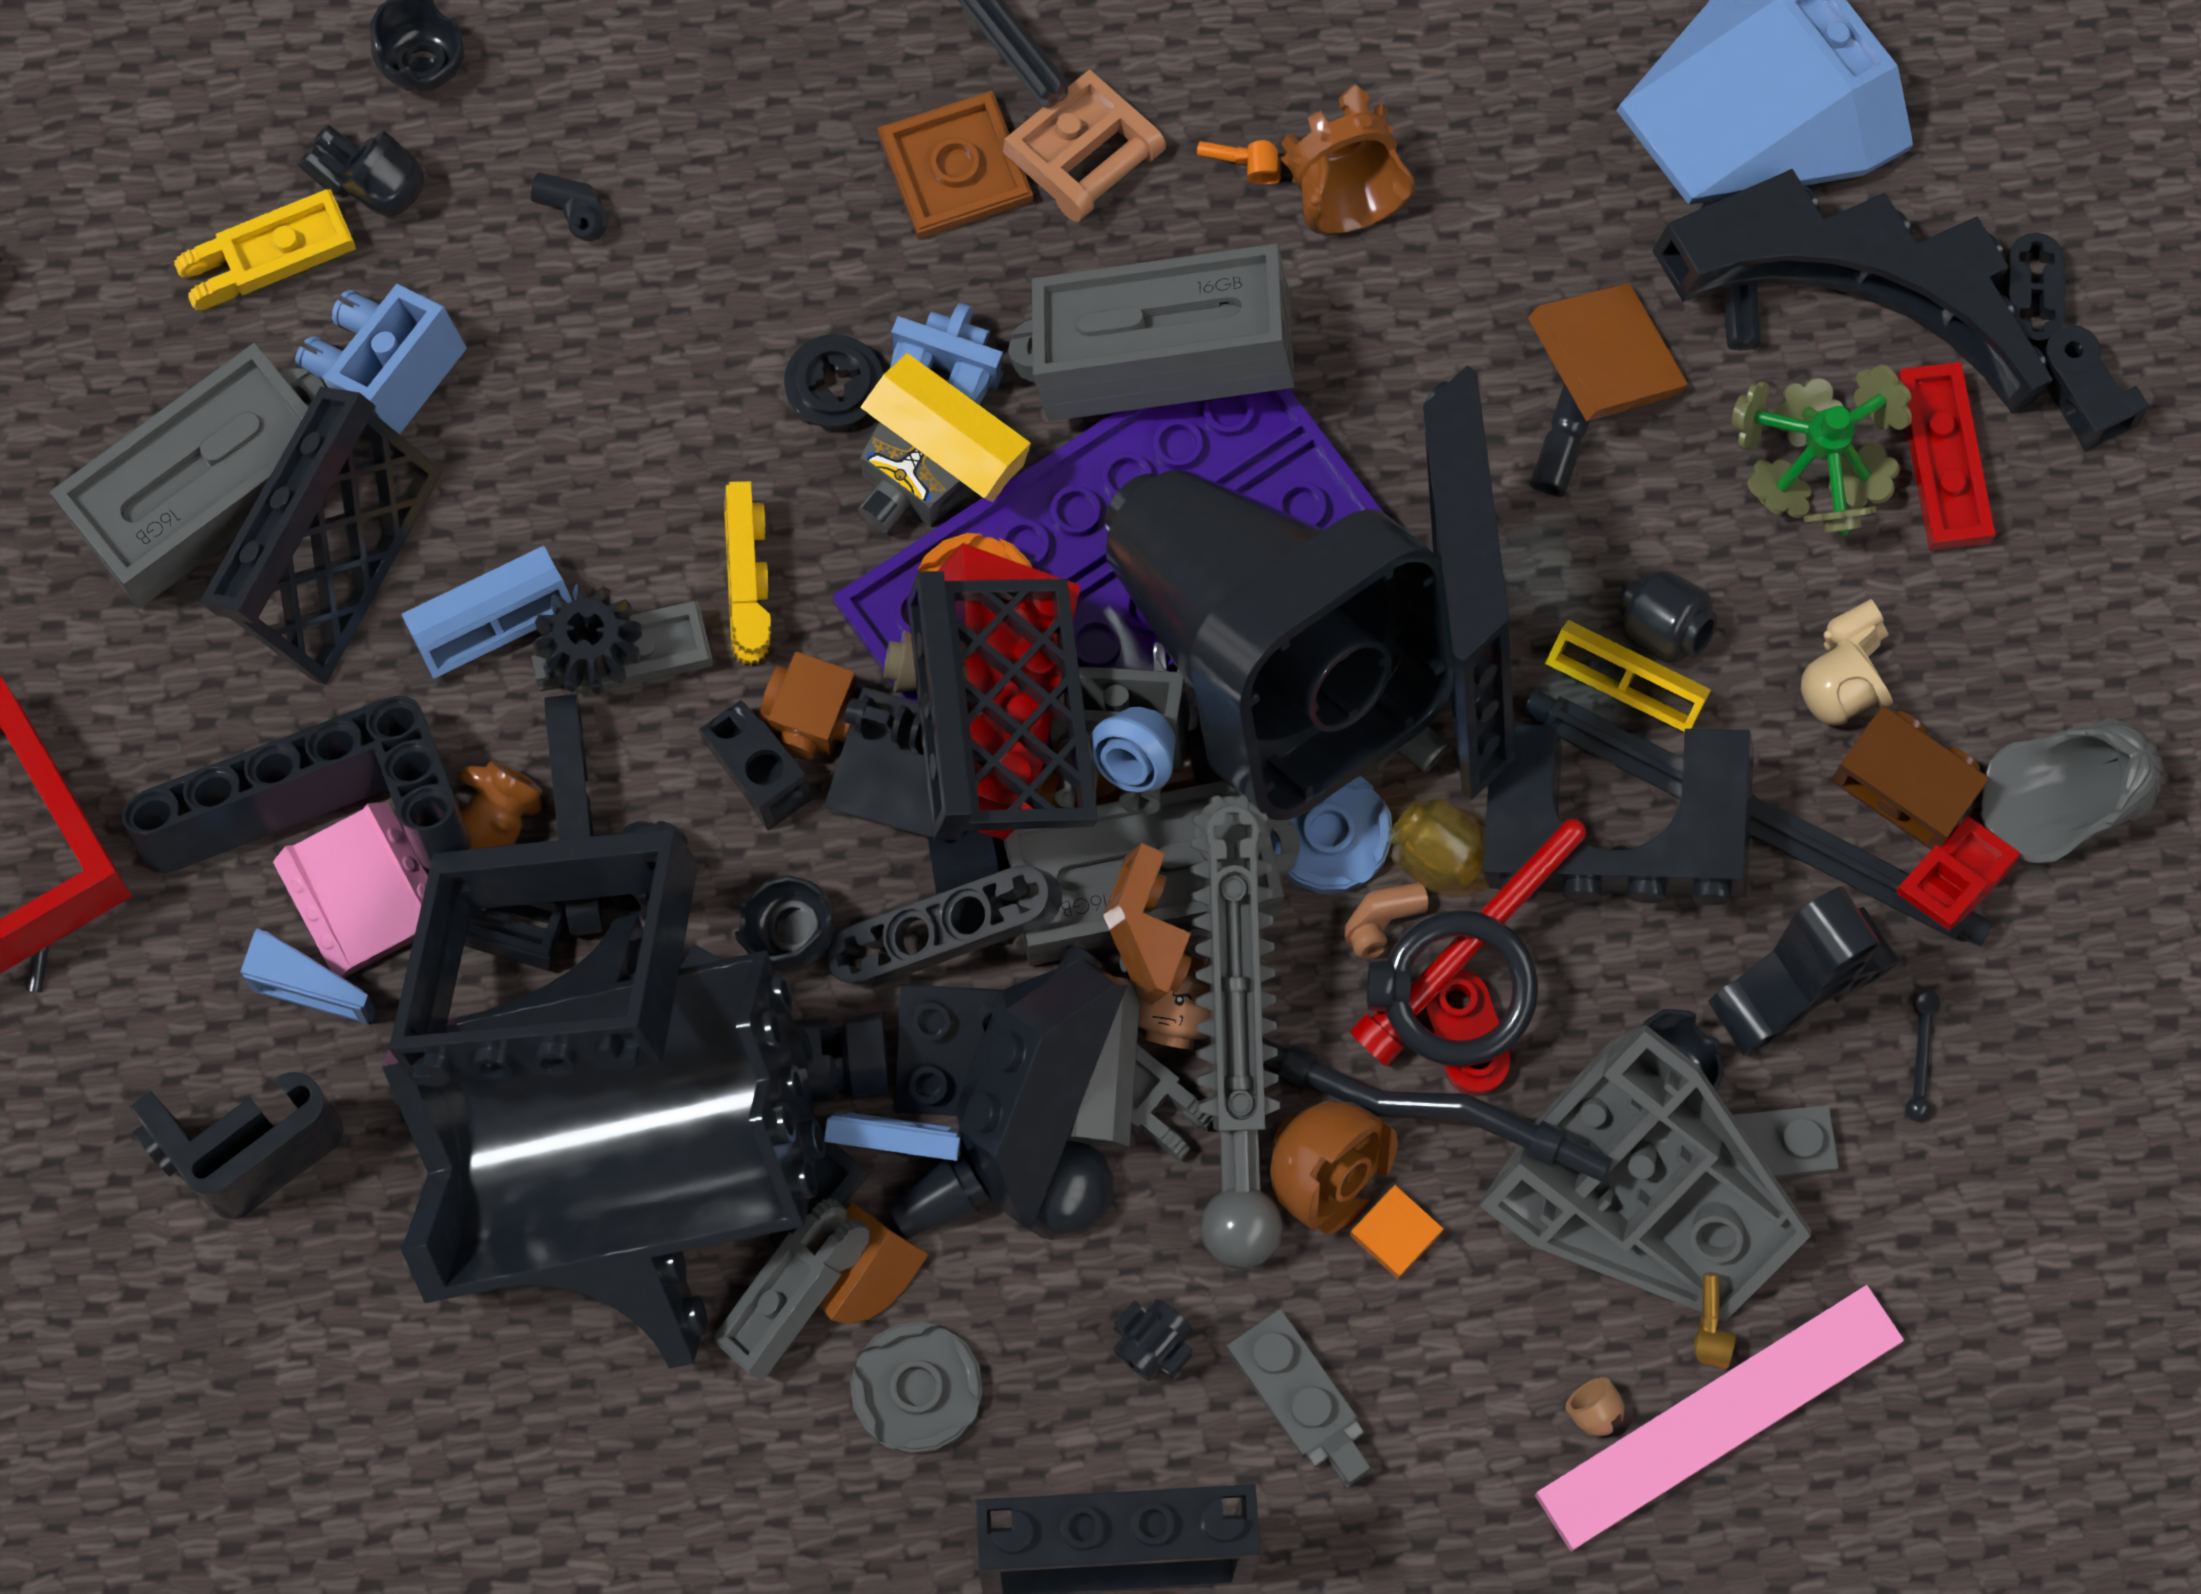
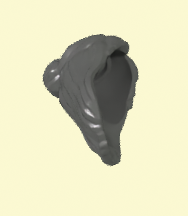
M2105 718L2093 723V725L2069 728L2045 738L2013 742L1999 750L1989 761L1986 773L1989 780L1983 787L1982 813L1980 815L1982 826L2019 851V859L2022 861L2034 863L2056 861L2070 853L2082 842L2124 822H2136L2151 812L2163 783L2161 775L2164 770L2162 758L2157 753L2156 744L2152 740L2147 739L2141 730L2126 721Z

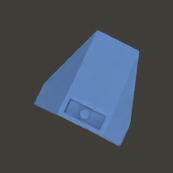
M1710 0L1617 109L1619 115L1688 205L1724 199L1792 168L1803 186L1864 176L1908 152L1913 146L1898 65L1847 0Z

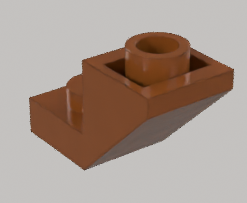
M1141 843L1125 856L1103 917L1139 999L1152 1005L1168 994L1169 990L1177 992L1184 982L1191 964V956L1185 954L1184 950L1191 933L1143 913L1144 910L1151 913L1155 908L1164 889L1166 876L1158 873L1165 853Z

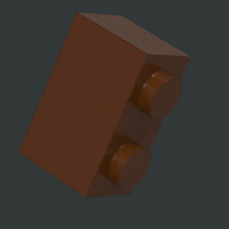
M1882 705L1840 763L1831 782L1928 849L1932 850L1935 845L1941 847L1977 798L1989 777L1980 772L1979 764L1966 752L1954 747L1946 749L1927 736L1926 728L1916 718L1902 711L1894 713Z

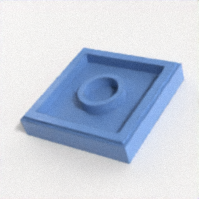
M837 1111L827 1118L824 1142L955 1161L961 1155L963 1141L959 1128L845 1111Z

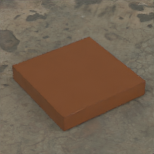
M992 90L877 128L879 139L918 240L1033 202V194L1024 171L1003 153L1004 139L1009 135Z
M1630 283L1540 305L1528 317L1586 422L1673 398L1688 386Z

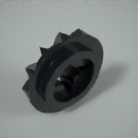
M824 335L806 342L793 354L785 371V392L788 403L792 405L803 422L810 421L820 425L826 432L832 427L847 426L853 429L857 421L869 414L860 407L882 378L883 372L874 352L861 341L845 335ZM825 363L829 364L831 371H835L839 378H846L848 376L850 379L852 378V380L844 384L845 394L843 395L844 401L839 402L838 398L834 397L830 390L819 391L817 389L825 384Z

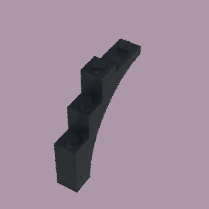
M1792 168L1668 223L1652 250L1682 302L1723 288L1775 282L1818 285L1863 296L1904 314L1953 347L1985 378L2012 414L2033 404L2053 380L2048 372L2047 363L2042 352L2036 346L2031 345L2016 321L2015 311L2011 302L2006 296L2000 294L1995 287L2009 266L2004 260L2003 249L1999 241L1986 231L1978 216L1916 243L1912 237V229L1908 219L1901 211L1895 209L1886 193H1882L1823 219L1816 196L1811 189L1802 185Z

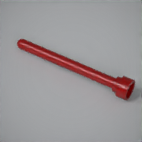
M1577 819L1565 821L1479 913L1486 914L1505 923L1584 840L1586 836L1584 824ZM1456 936L1410 985L1409 1002L1415 1016L1483 947L1485 942L1471 937ZM1376 1011L1373 1016L1366 1012L1349 1030L1352 1036L1386 1067L1404 1049L1400 1044L1402 1040L1390 1025L1385 1011Z

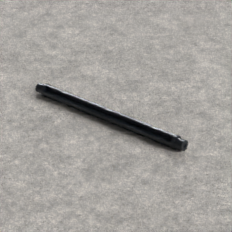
M1537 689L1533 690L1522 714L1544 724V726H1556L1559 737L1566 742L1596 757H1602L1614 763L1617 768L1681 799L1683 758L1634 733H1628L1616 727L1614 723L1561 696L1555 699ZM1752 794L1751 836L1953 939L1959 936L1979 947L1984 943L1994 923L1993 921L1971 911L1961 922L1948 931L1896 893L1898 887L1909 875L1899 871L1894 865L1776 805H1770Z

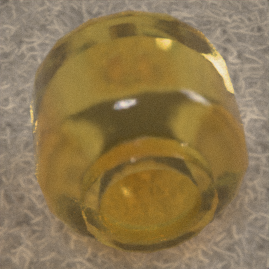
M1434 798L1425 804L1420 800L1414 801L1397 820L1388 836V841L1393 844L1391 858L1394 865L1416 882L1422 884L1427 890L1434 893H1442L1451 888L1455 883L1462 888L1467 887L1483 867V855L1479 853L1483 844V829L1451 803L1441 798Z

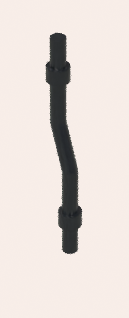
M1262 1037V1043L1277 1048L1278 1054L1264 1061L1263 1066L1278 1072V1079L1300 1090H1304L1307 1086L1312 1087L1341 1101L1352 1102L1361 1106L1377 1117L1461 1119L1528 1149L1527 1156L1550 1167L1555 1162H1558L1601 1182H1604L1611 1168L1613 1158L1566 1138V1130L1544 1120L1539 1125L1534 1124L1465 1093L1382 1091L1319 1063L1318 1055L1297 1045H1293L1288 1049Z

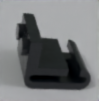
M288 1072L275 1078L297 1108L295 1112L275 1127L251 1097L193 1140L152 1091L130 1106L142 1123L132 1133L155 1163H158L169 1177L178 1171L216 1215L225 1219H238L247 1215L331 1152L342 1139L344 1125L341 1116L318 1084L308 1075L299 1072Z

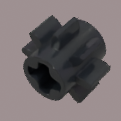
M1158 1298L1146 1310L1134 1300L1114 1323V1331L1122 1336V1338L1112 1348L1113 1351L1129 1368L1147 1381H1151L1159 1370L1170 1379H1173L1192 1357L1191 1353L1193 1350L1184 1343L1193 1332L1192 1327L1179 1313Z

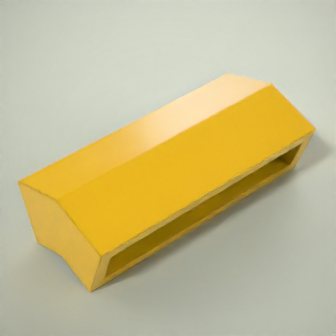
M908 353L882 376L860 407L984 499L994 502L1007 482L1024 466L1031 445L1028 440Z
M1570 620L1561 629L1545 663L1685 732V729L1693 728L1711 689ZM1568 641L1626 669L1621 682L1563 655L1562 652ZM1635 674L1694 702L1695 704L1689 716L1629 687Z

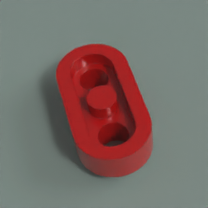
M1461 969L1424 1008L1431 1032L1450 1040H1470L1480 1037L1491 1031L1499 1023L1486 985L1476 974L1465 969ZM1450 991H1461L1468 997L1469 1005L1462 1009L1452 1008L1447 1003L1445 996ZM1507 1050L1497 1058L1490 1060L1488 1067L1480 1070L1474 1069L1471 1066L1456 1067L1443 1064L1442 1066L1448 1081L1455 1089L1471 1096H1484L1497 1090L1504 1082L1510 1067V1054Z

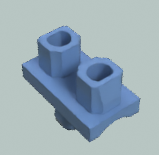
M962 302L958 303L951 317L931 311L926 325L897 316L891 331L893 346L891 367L908 353L929 369L932 367L950 373L948 383L978 405L986 395L989 387L998 389L1004 371L1000 370L1003 352L985 346L990 331L970 324L973 314V307Z

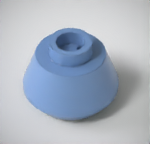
M1131 707L1101 721L1091 734L1090 747L1097 769L1109 782L1126 791L1148 792L1161 788L1169 780L1173 769L1176 737L1172 727L1163 715L1151 709Z

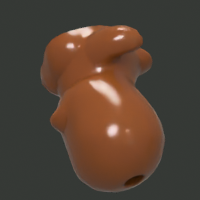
M494 759L486 767L467 766L459 772L461 782L477 790L475 796L461 810L471 836L472 846L470 849L515 845L523 826L522 816L535 817L542 810L543 802L540 798L542 789L539 785L516 769Z

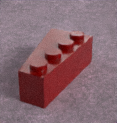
M962 543L938 570L944 571L945 581L1062 579ZM1068 581L1073 620L1081 585ZM1052 599L1024 600L1015 610L1018 615L1042 634L1055 621ZM978 600L955 601L957 618L977 635L996 617ZM1011 600L1001 601H1003L1007 605ZM1003 623L986 641L1013 664L1032 646L1006 623ZM1057 633L1050 639L1056 646H1058ZM960 640L962 653L968 646ZM1040 651L1022 670L1049 694L1059 685L1062 676L1061 668ZM977 653L963 666L964 678L984 695L1004 676ZM1012 682L993 701L1021 725L1039 706L1037 702ZM967 700L969 714L975 706ZM1048 711L1029 730L1046 746L1053 715ZM984 713L970 726L971 739L992 756L1011 737L1010 734ZM1019 742L1000 762L1028 786L1041 773L1043 762ZM974 760L976 775L982 769V766ZM989 774L977 787L980 811L1008 810L1018 798L1015 793L992 774ZM1026 803L1021 809L1033 808ZM1015 829L981 830L979 832L1005 840Z

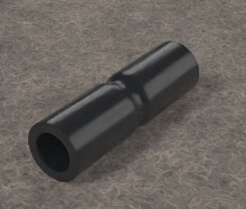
M1565 383L1563 384L1551 419L1552 428L1545 437L1530 481V486L1534 490L1555 497H1564L1581 450V438L1586 434L1590 421L1586 422Z

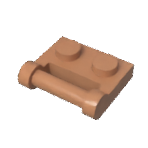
M1090 69L1067 87L1068 94L1064 100L1058 101L1050 108L1043 107L1008 135L1004 139L1003 153L1056 200L1058 207L1064 215L1075 222L1081 221L1094 209L1093 202L1143 160L1146 162L1153 161L1166 149V143L1160 131ZM1116 132H1120L1128 140L1127 143L1080 182H1077L1068 174L1070 170Z

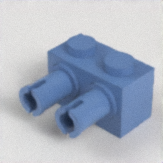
M399 284L392 288L381 304L362 296L355 290H347L341 296L344 300L354 304V307L352 308L337 300L332 310V320L337 327L355 333L354 338L342 351L326 343L318 336H311L304 342L306 346L316 350L317 354L300 346L295 357L296 368L309 370L310 373L322 380L328 388L360 392L376 405L373 413L400 435L467 347L444 306Z

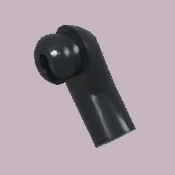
M541 172L536 174L531 189L532 202L561 208L569 224L570 232L578 239L594 241L604 234L608 215L595 189L591 185Z

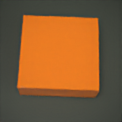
M1394 1185L1354 1227L1350 1236L1395 1278L1399 1279L1439 1237L1443 1228L1401 1189Z

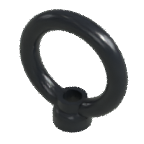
M1453 910L1429 916L1413 925L1400 937L1390 952L1388 959H1369L1367 1010L1385 1011L1390 1025L1402 1042L1418 1055L1438 1064L1456 1067L1472 1066L1497 1058L1509 1050L1522 1037L1535 1013L1538 999V977L1529 950L1511 928L1483 913ZM1449 937H1471L1490 945L1503 958L1511 975L1512 997L1505 1016L1491 1031L1470 1040H1450L1432 1033L1417 1019L1409 1002L1411 969L1415 961L1430 945Z

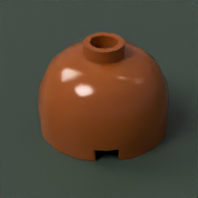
M1325 1101L1313 1105L1298 1115L1289 1116L1278 1127L1273 1138L1274 1149L1270 1166L1272 1187L1279 1202L1299 1221L1314 1232H1316L1317 1228L1325 1235L1334 1234L1349 1225L1371 1200L1353 1198L1373 1175L1379 1171L1385 1177L1388 1176L1394 1164L1398 1148L1397 1133L1369 1110L1352 1102Z

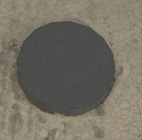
M923 1321L896 1324L874 1336L858 1358L850 1381L853 1409L866 1433L886 1449L908 1455L935 1453L960 1440L975 1421L983 1395L980 1367L967 1343L947 1329L939 1328L938 1325Z

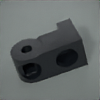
M2076 325L2060 327L2053 332L2042 353L2047 363L2048 372L2053 379L2046 388L2084 451L2086 452L2138 427L2149 404L2137 385L2121 392L2108 369L2100 360L2101 346L2098 338L2090 330Z
M742 700L737 701L699 728V733L705 744L750 803L753 811L767 831L814 799L804 771L763 720L760 721Z

